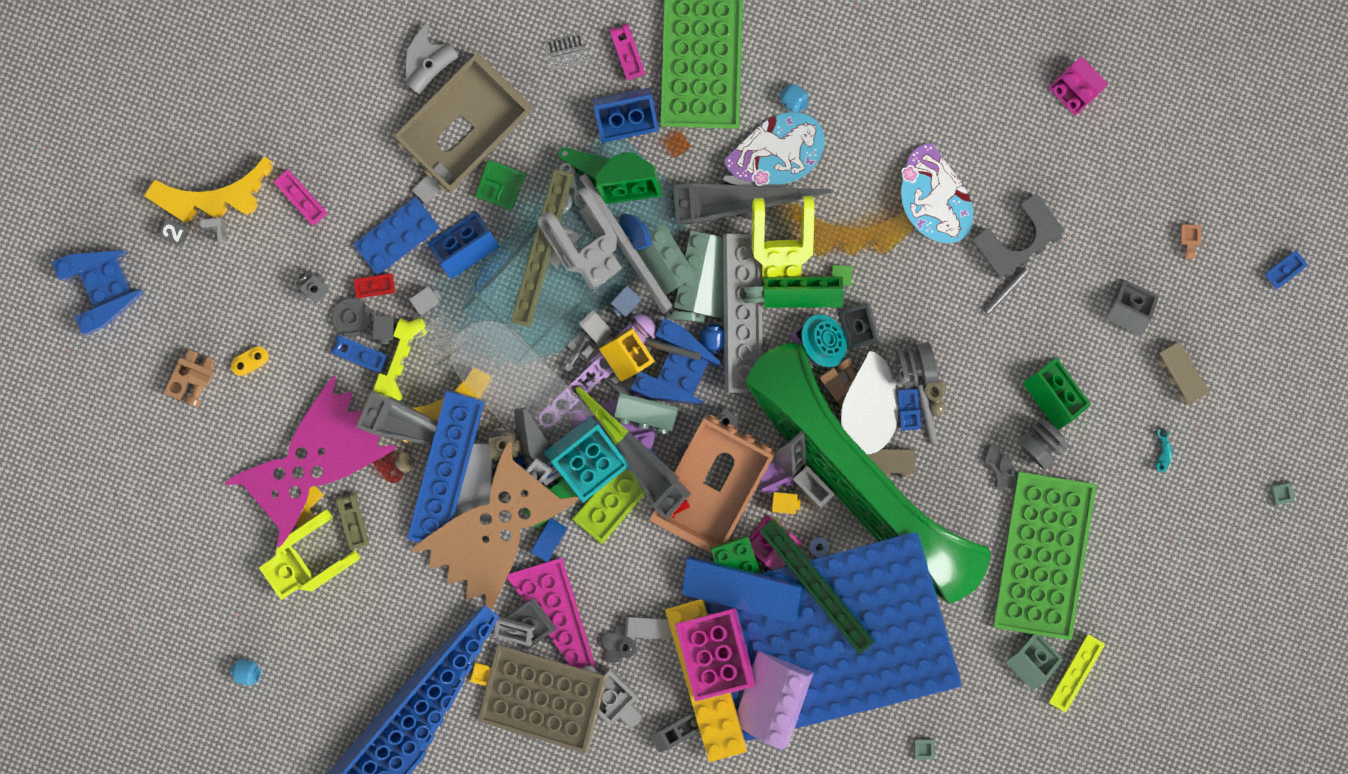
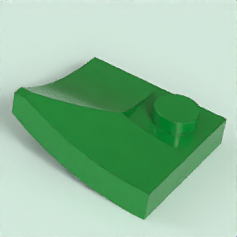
M488 160L475 197L513 210L528 173Z

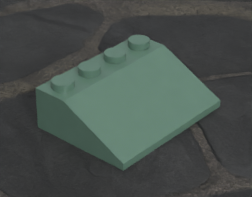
M691 231L685 258L696 277L678 288L674 309L724 319L723 238Z

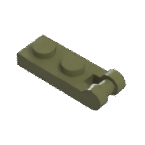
M351 492L344 497L342 495L336 496L349 549L352 550L370 545L356 492ZM351 503L353 508L346 510L345 504Z

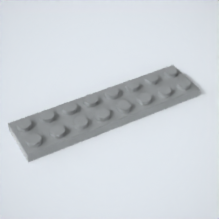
M723 234L725 393L750 392L745 383L751 368L763 355L762 302L745 303L746 293L744 288L762 286L761 263L754 258L751 249L752 234Z

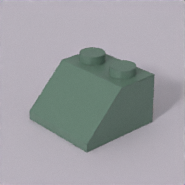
M1032 634L1013 652L1006 663L1033 691L1050 678L1064 659L1041 635Z

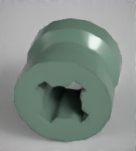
M764 286L745 287V303L764 302L762 297Z

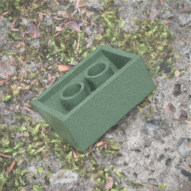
M665 224L649 232L652 246L636 250L665 295L696 277Z
M620 393L614 417L618 418L620 423L629 425V422L632 421L637 423L636 427L648 429L649 426L656 427V432L667 434L668 431L673 430L678 408Z

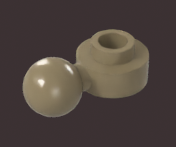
M941 381L929 383L925 387L926 396L933 401L930 405V410L935 416L944 414L946 410L945 404L941 401V398L946 393V387Z

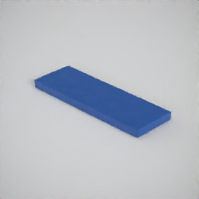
M689 556L686 561L682 595L795 624L802 585Z

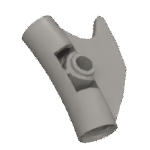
M428 24L424 25L407 49L405 85L419 95L441 70L459 58L450 42L443 45L429 43ZM428 63L433 64L431 68H426Z

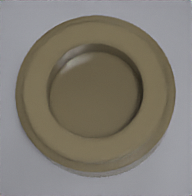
M401 452L395 457V464L400 471L409 472L414 468V459L410 454Z

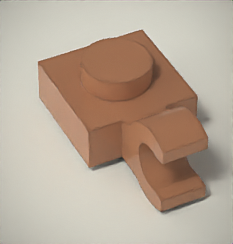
M1181 225L1180 245H1186L1185 259L1193 260L1195 258V245H1201L1202 225Z

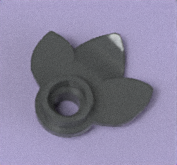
M617 624L614 633H604L599 638L602 646L607 649L603 656V660L607 662L617 663L623 657H631L636 652V643L630 637H625V626ZM625 644L629 646L628 651L623 649Z

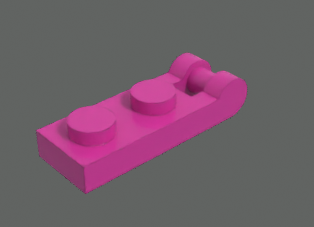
M628 23L623 24L622 27L617 29L615 27L609 29L626 80L630 81L646 75ZM625 34L627 39L619 41L618 36Z

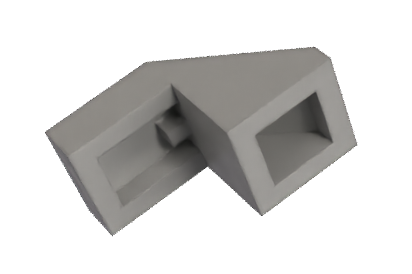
M626 617L625 637L670 639L671 629L668 619Z

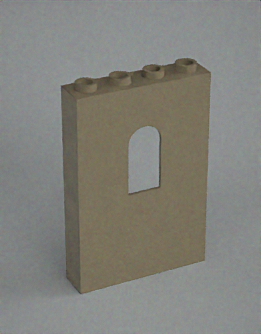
M477 52L394 135L397 139L395 143L403 151L407 149L411 153L409 157L417 165L421 163L425 167L423 171L430 178L435 176L439 180L437 185L444 192L449 190L452 193L534 111V107ZM462 115L474 129L453 150L449 152L442 151L437 145L438 137ZM439 163L454 176L448 183L434 170Z

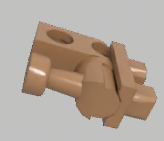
M188 349L184 357L179 358L164 394L183 401L189 384L194 385L191 396L187 395L184 402L199 408L201 404L199 397L203 389L210 385L215 375L213 369L216 360L205 356L202 365H197L195 362L199 353Z
M850 358L836 366L840 372L844 371L849 379L847 383L844 384L835 368L819 378L841 410L845 397L857 376L856 372L851 368L853 362Z

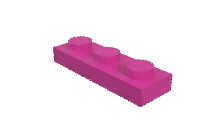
M289 169L274 181L277 187L312 226H315L328 214Z

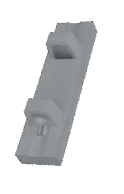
M580 331L567 346L576 353L584 341L583 337L585 335ZM590 340L582 349L579 357L590 366L592 364L590 360L600 352L599 347ZM605 358L600 360L599 365L602 369L610 367ZM615 372L607 379L604 377L619 393L625 395L631 393L629 391L634 382L632 377L620 381Z

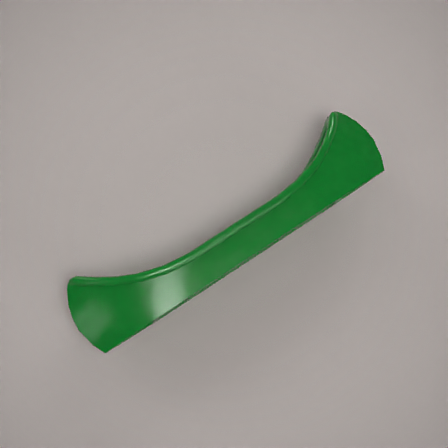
M788 343L780 345L762 355L749 371L745 383L763 412L783 438L788 441L801 431L805 433L807 465L878 542L913 532L919 534L935 592L940 599L947 604H951L972 593L982 582L987 572L991 557L990 549L987 546L972 542L946 530L927 517L906 498L852 439L833 415L817 386L807 353L802 344Z

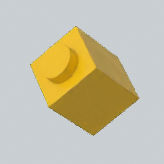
M773 492L771 512L796 514V510L800 511L801 499L797 498V494Z

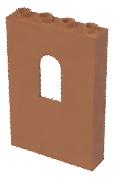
M705 414L674 472L679 477L678 480L691 493L687 498L690 508L676 514V518L672 519L670 516L667 520L654 510L649 521L712 554L710 547L729 540L772 461L775 451L766 443L760 444L756 442L753 436L737 432L738 429L733 425H724L716 416ZM721 453H728L734 458L735 464L719 492L704 484L703 481L716 457Z

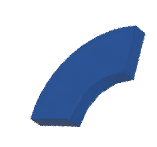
M621 214L620 226L624 233L631 238L634 249L641 250L652 246L647 226L639 220L640 218L632 214Z

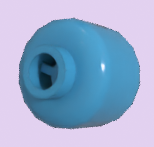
M797 84L786 85L779 96L781 98V105L792 113H797L800 110L804 111L810 103L808 101V92Z
M240 658L235 664H232L230 675L233 676L235 683L252 686L260 679L261 667H259L256 661Z

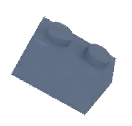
M626 286L611 303L613 306L611 310L619 318L622 316L627 318L642 302V299Z

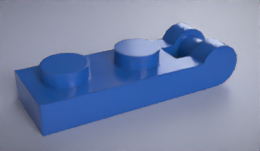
M337 334L335 338L337 341L334 348H331L330 353L375 372H382L388 355ZM344 344L349 345L346 353L341 351Z

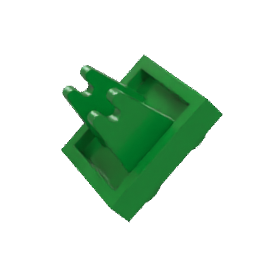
M748 535L710 547L715 563L757 574L760 573Z

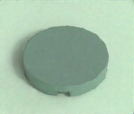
M669 310L665 314V318L671 320L704 323L705 320L704 314H700L698 317L692 312L675 311L672 315Z

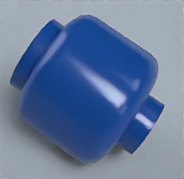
M707 324L701 330V344L711 354L720 353V350L724 348V328L720 324Z

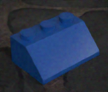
M650 87L592 99L601 143L659 131Z
M477 211L427 243L450 279L461 274V272L500 247Z

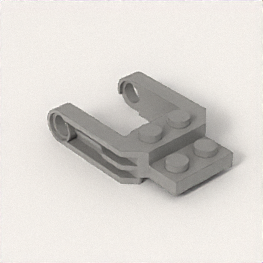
M580 188L573 193L574 200L580 208L581 215L596 237L579 250H576L555 215L550 212H546L538 218V225L565 269L581 273L589 288L594 289L622 269L612 253L616 250V233L592 194L586 188Z

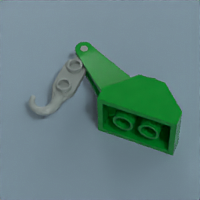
M567 147L560 149L558 152L562 162L558 170L574 174L563 214L569 211L572 205L573 193L577 189L576 173L581 176L584 174L588 176L590 181L597 186L605 204L662 197V186L655 166L635 152H623L614 155L611 159Z

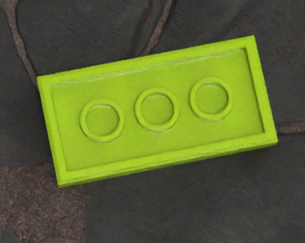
M626 468L592 495L572 519L598 542L603 544L645 495V492L633 472Z

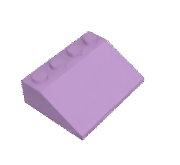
M758 651L752 668L756 686L745 689L737 716L742 730L766 744L783 750L789 746L814 672Z

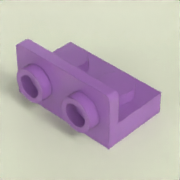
M774 461L769 464L759 483L762 493L766 491L768 495L777 491V486L785 484L786 487L794 484L793 479L798 474L790 475Z

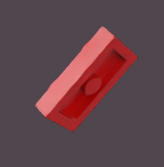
M393 273L353 279L356 299L396 293Z

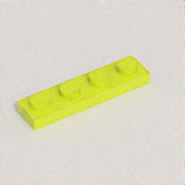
M1089 634L1086 635L1048 703L1067 712L1105 646L1103 642Z

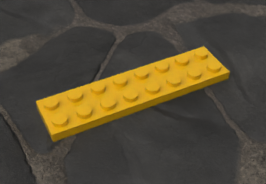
M700 599L665 609L708 761L713 762L747 752L731 693L695 702L675 624L708 616L705 601Z

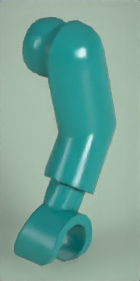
M1159 428L1157 434L1161 438L1162 452L1155 466L1159 472H1165L1172 460L1173 452L1171 443L1168 441L1169 430L1167 429V435L1161 436Z

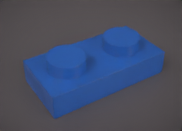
M1295 250L1264 275L1277 290L1309 265L1299 252Z

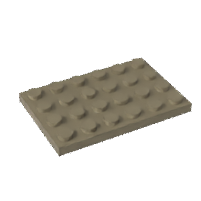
M497 645L478 722L587 754L608 676Z

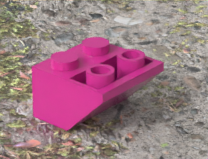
M1081 56L1048 88L1076 116L1109 84Z

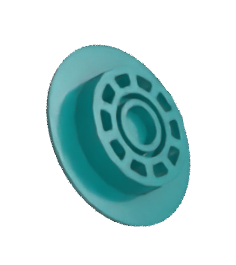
M822 314L811 316L805 322L801 334L802 344L807 355L816 364L823 367L839 365L847 352V341L842 328L829 316Z

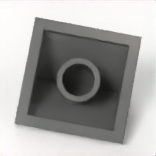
M870 303L839 312L849 350L880 341Z

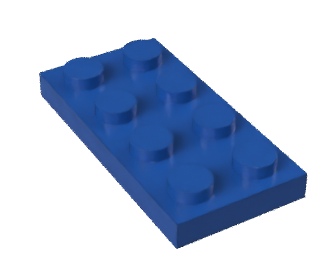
M415 197L353 245L378 276L434 234L440 227L418 198Z

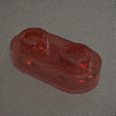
M391 452L385 455L384 461L378 459L373 462L388 482L397 483L402 480L404 472L397 468L395 458ZM393 469L398 472L396 477L391 476Z

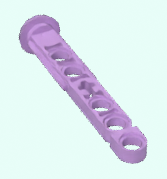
M636 314L633 316L636 320L634 324L630 323L618 334L620 335L632 327L644 344L646 337L651 336L653 339L655 338L657 329L651 318L644 314ZM601 351L590 360L592 364L553 400L552 405L549 403L540 412L539 421L543 426L549 427L555 424L562 417L560 414L566 413L581 399L580 395H572V386L579 385L588 393L602 378L605 377L607 379L614 372L611 366L608 369L600 367V360L605 358ZM587 372L590 374L594 372L596 380L594 382L588 381L586 385L589 387L585 389L584 385L578 380L582 378L584 381L587 379ZM561 398L568 402V406L563 410L556 406V402ZM545 412H550L554 418L552 422L545 423L542 420V415Z

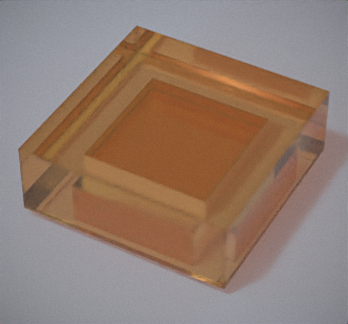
M681 131L665 141V144L675 158L692 148Z

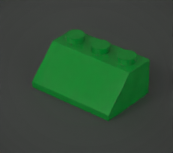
M1057 357L1022 382L1039 408L1057 430L1072 422L1091 406V403Z

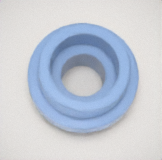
M817 537L811 541L809 549L814 556L823 557L829 551V544L824 538ZM819 543L823 545L821 551L816 550V545Z

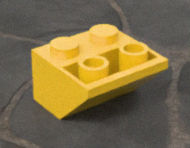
M632 327L599 348L620 381L639 373L655 362Z

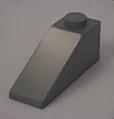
M516 408L514 416L517 436L521 446L520 455L524 459V465L527 467L535 458L547 465L550 460L544 452L551 446L526 408Z
M802 431L784 445H780L775 452L776 464L792 476L807 464L805 433Z
M693 711L650 735L658 752L669 750L700 732L695 712Z

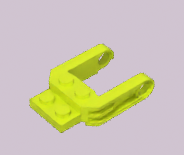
M803 196L800 241L775 240L764 242V198H753L751 249L754 258L761 263L762 280H764V277H801L802 264L813 255V196Z
M328 509L289 534L285 542L276 549L275 557L259 567L281 600L297 589L314 591L361 558L357 551L354 550L313 578L311 571L298 552L292 548L295 543L333 518Z

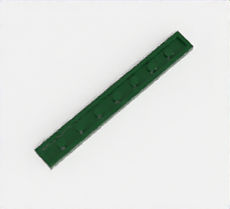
M775 517L759 529V532L859 655L876 642Z

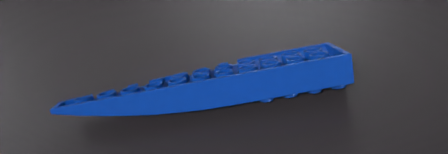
M485 604L478 609L409 678L327 774H411L423 760L428 745L435 738L434 734L438 726L442 725L446 711L450 710L464 683L463 680L467 672L469 673L473 667L472 663L476 655H479L481 652V646L484 640L489 637L499 616Z

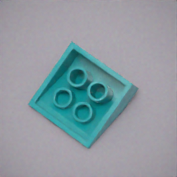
M591 416L544 452L583 503L629 467L626 460Z

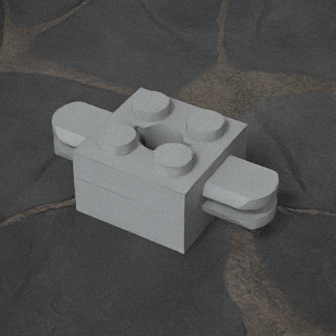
M585 665L582 667V669L599 673L591 665ZM608 667L603 675L608 677L598 714L610 726L620 718L627 726L634 727L641 721L640 711L632 704L638 698V694L617 673Z

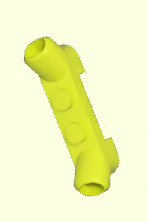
M418 317L412 321L400 318L393 335L400 338V342L387 376L379 373L374 391L388 397L391 396L398 401L402 400L403 396L396 383V378L401 376L404 365H402L404 357L408 358L411 350L409 346L410 341L427 332V327L422 318Z

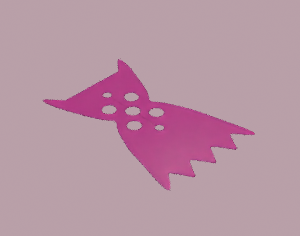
M333 376L325 385L301 421L290 443L285 459L272 460L233 476L225 482V485H243L278 526L277 548L285 542L295 526L307 501L309 489L312 486L325 485L347 477L384 457L396 448V446L378 447L379 435H374L356 427L362 410L348 412L353 395L352 391L333 395L336 376ZM300 447H304L307 450V456L304 459L296 457V450ZM319 448L325 449V453L323 455L318 454ZM298 466L304 470V475L300 479H296L292 475L293 469ZM314 466L322 467L323 474L321 477L314 478L312 476L311 470ZM278 467L283 468L285 471V476L280 480L275 479L273 476L274 470ZM298 486L300 488L301 494L298 498L290 497L289 490L291 487ZM274 490L278 491L276 498H273L271 495Z

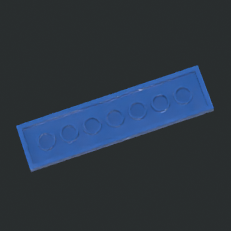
M446 390L408 533V540L421 542L454 519L485 400Z

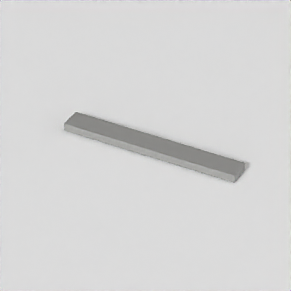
M582 175L577 181L580 188H586L592 194L616 233L618 246L662 313H666L670 310L672 304L634 249V246L588 176Z

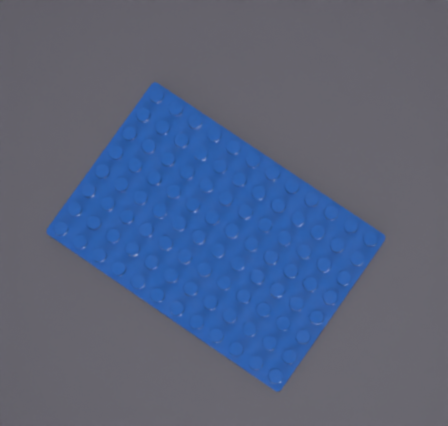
M917 532L810 560L876 641L860 655L788 566L761 573V575L802 585L795 624L705 601L708 615L731 609L737 610L751 668H753L758 651L814 672L794 729L962 686L957 663ZM745 689L731 692L736 712H738ZM742 730L745 741L757 739Z

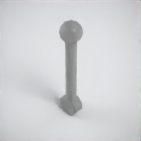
M589 335L583 337L584 341L572 360L565 365L567 371L573 369V364L586 343L590 342L591 337Z

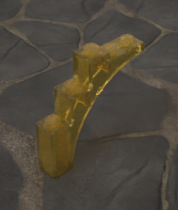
M796 202L790 207L792 211L790 214L799 222L803 207ZM905 210L882 224L860 228L836 226L814 216V236L816 238L813 240V252L818 257L822 255L824 258L841 242L843 244L842 249L848 255L852 254L855 256L872 241L874 243L872 247L879 254L883 253L886 255L914 230L915 226L910 222Z

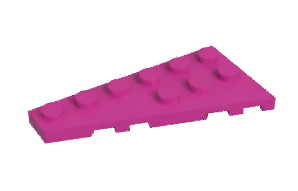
M563 558L508 574V580L524 602L534 597L557 629L550 633L549 636L569 665L578 668L591 665L597 670Z

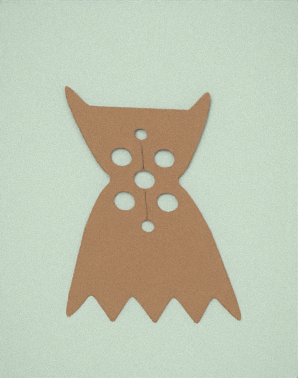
M509 442L501 455L493 479L490 503L455 517L412 548L411 552L431 550L429 569L449 565L447 583L452 584L467 580L466 599L485 594L486 606L492 609L513 566L520 541V530L541 523L573 505L579 497L558 498L513 461L512 443ZM522 490L528 491L527 497L521 495ZM506 491L510 494L511 499L508 503L500 502L498 498L500 492ZM523 507L528 508L531 513L528 519H521L518 515L519 509ZM506 510L510 512L511 519L509 522L500 520L499 514L501 511ZM488 513L491 515L492 522L489 525H484L480 522L482 514ZM507 529L511 532L512 538L509 541H503L500 538L502 530ZM488 536L489 542H483L482 537Z

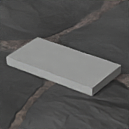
M474 442L454 518L471 509L490 503L492 458H490L489 443ZM488 513L482 514L480 521H491V515Z

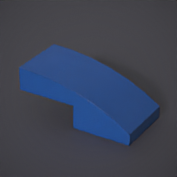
M918 388L897 389L901 431L921 429Z
M551 518L531 553L548 562L568 527Z

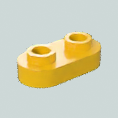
M257 346L234 358L231 363L233 373L238 376H245L265 365L269 359L268 351L263 347ZM258 352L261 354L260 360L255 359V354ZM240 362L244 364L242 370H239L237 367Z

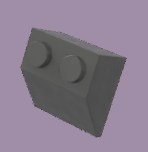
M1124 279L1109 308L1106 319L1142 336L1152 320L1159 296Z

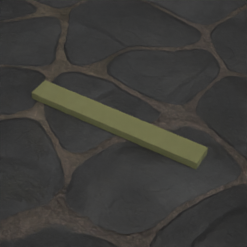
M553 169L540 216L550 212L555 215L559 223L561 222L574 176L573 173ZM539 225L537 226L510 321L511 323L529 328L532 325L553 251Z

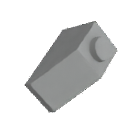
M808 466L793 479L804 496L819 511L834 498L835 494Z

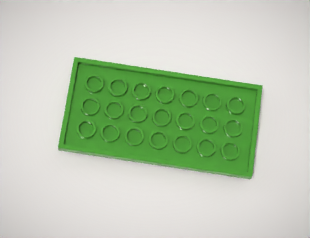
M664 0L661 127L739 129L743 0Z
M1018 472L993 628L1072 640L1097 484Z

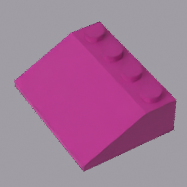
M736 609L675 624L695 702L756 686Z

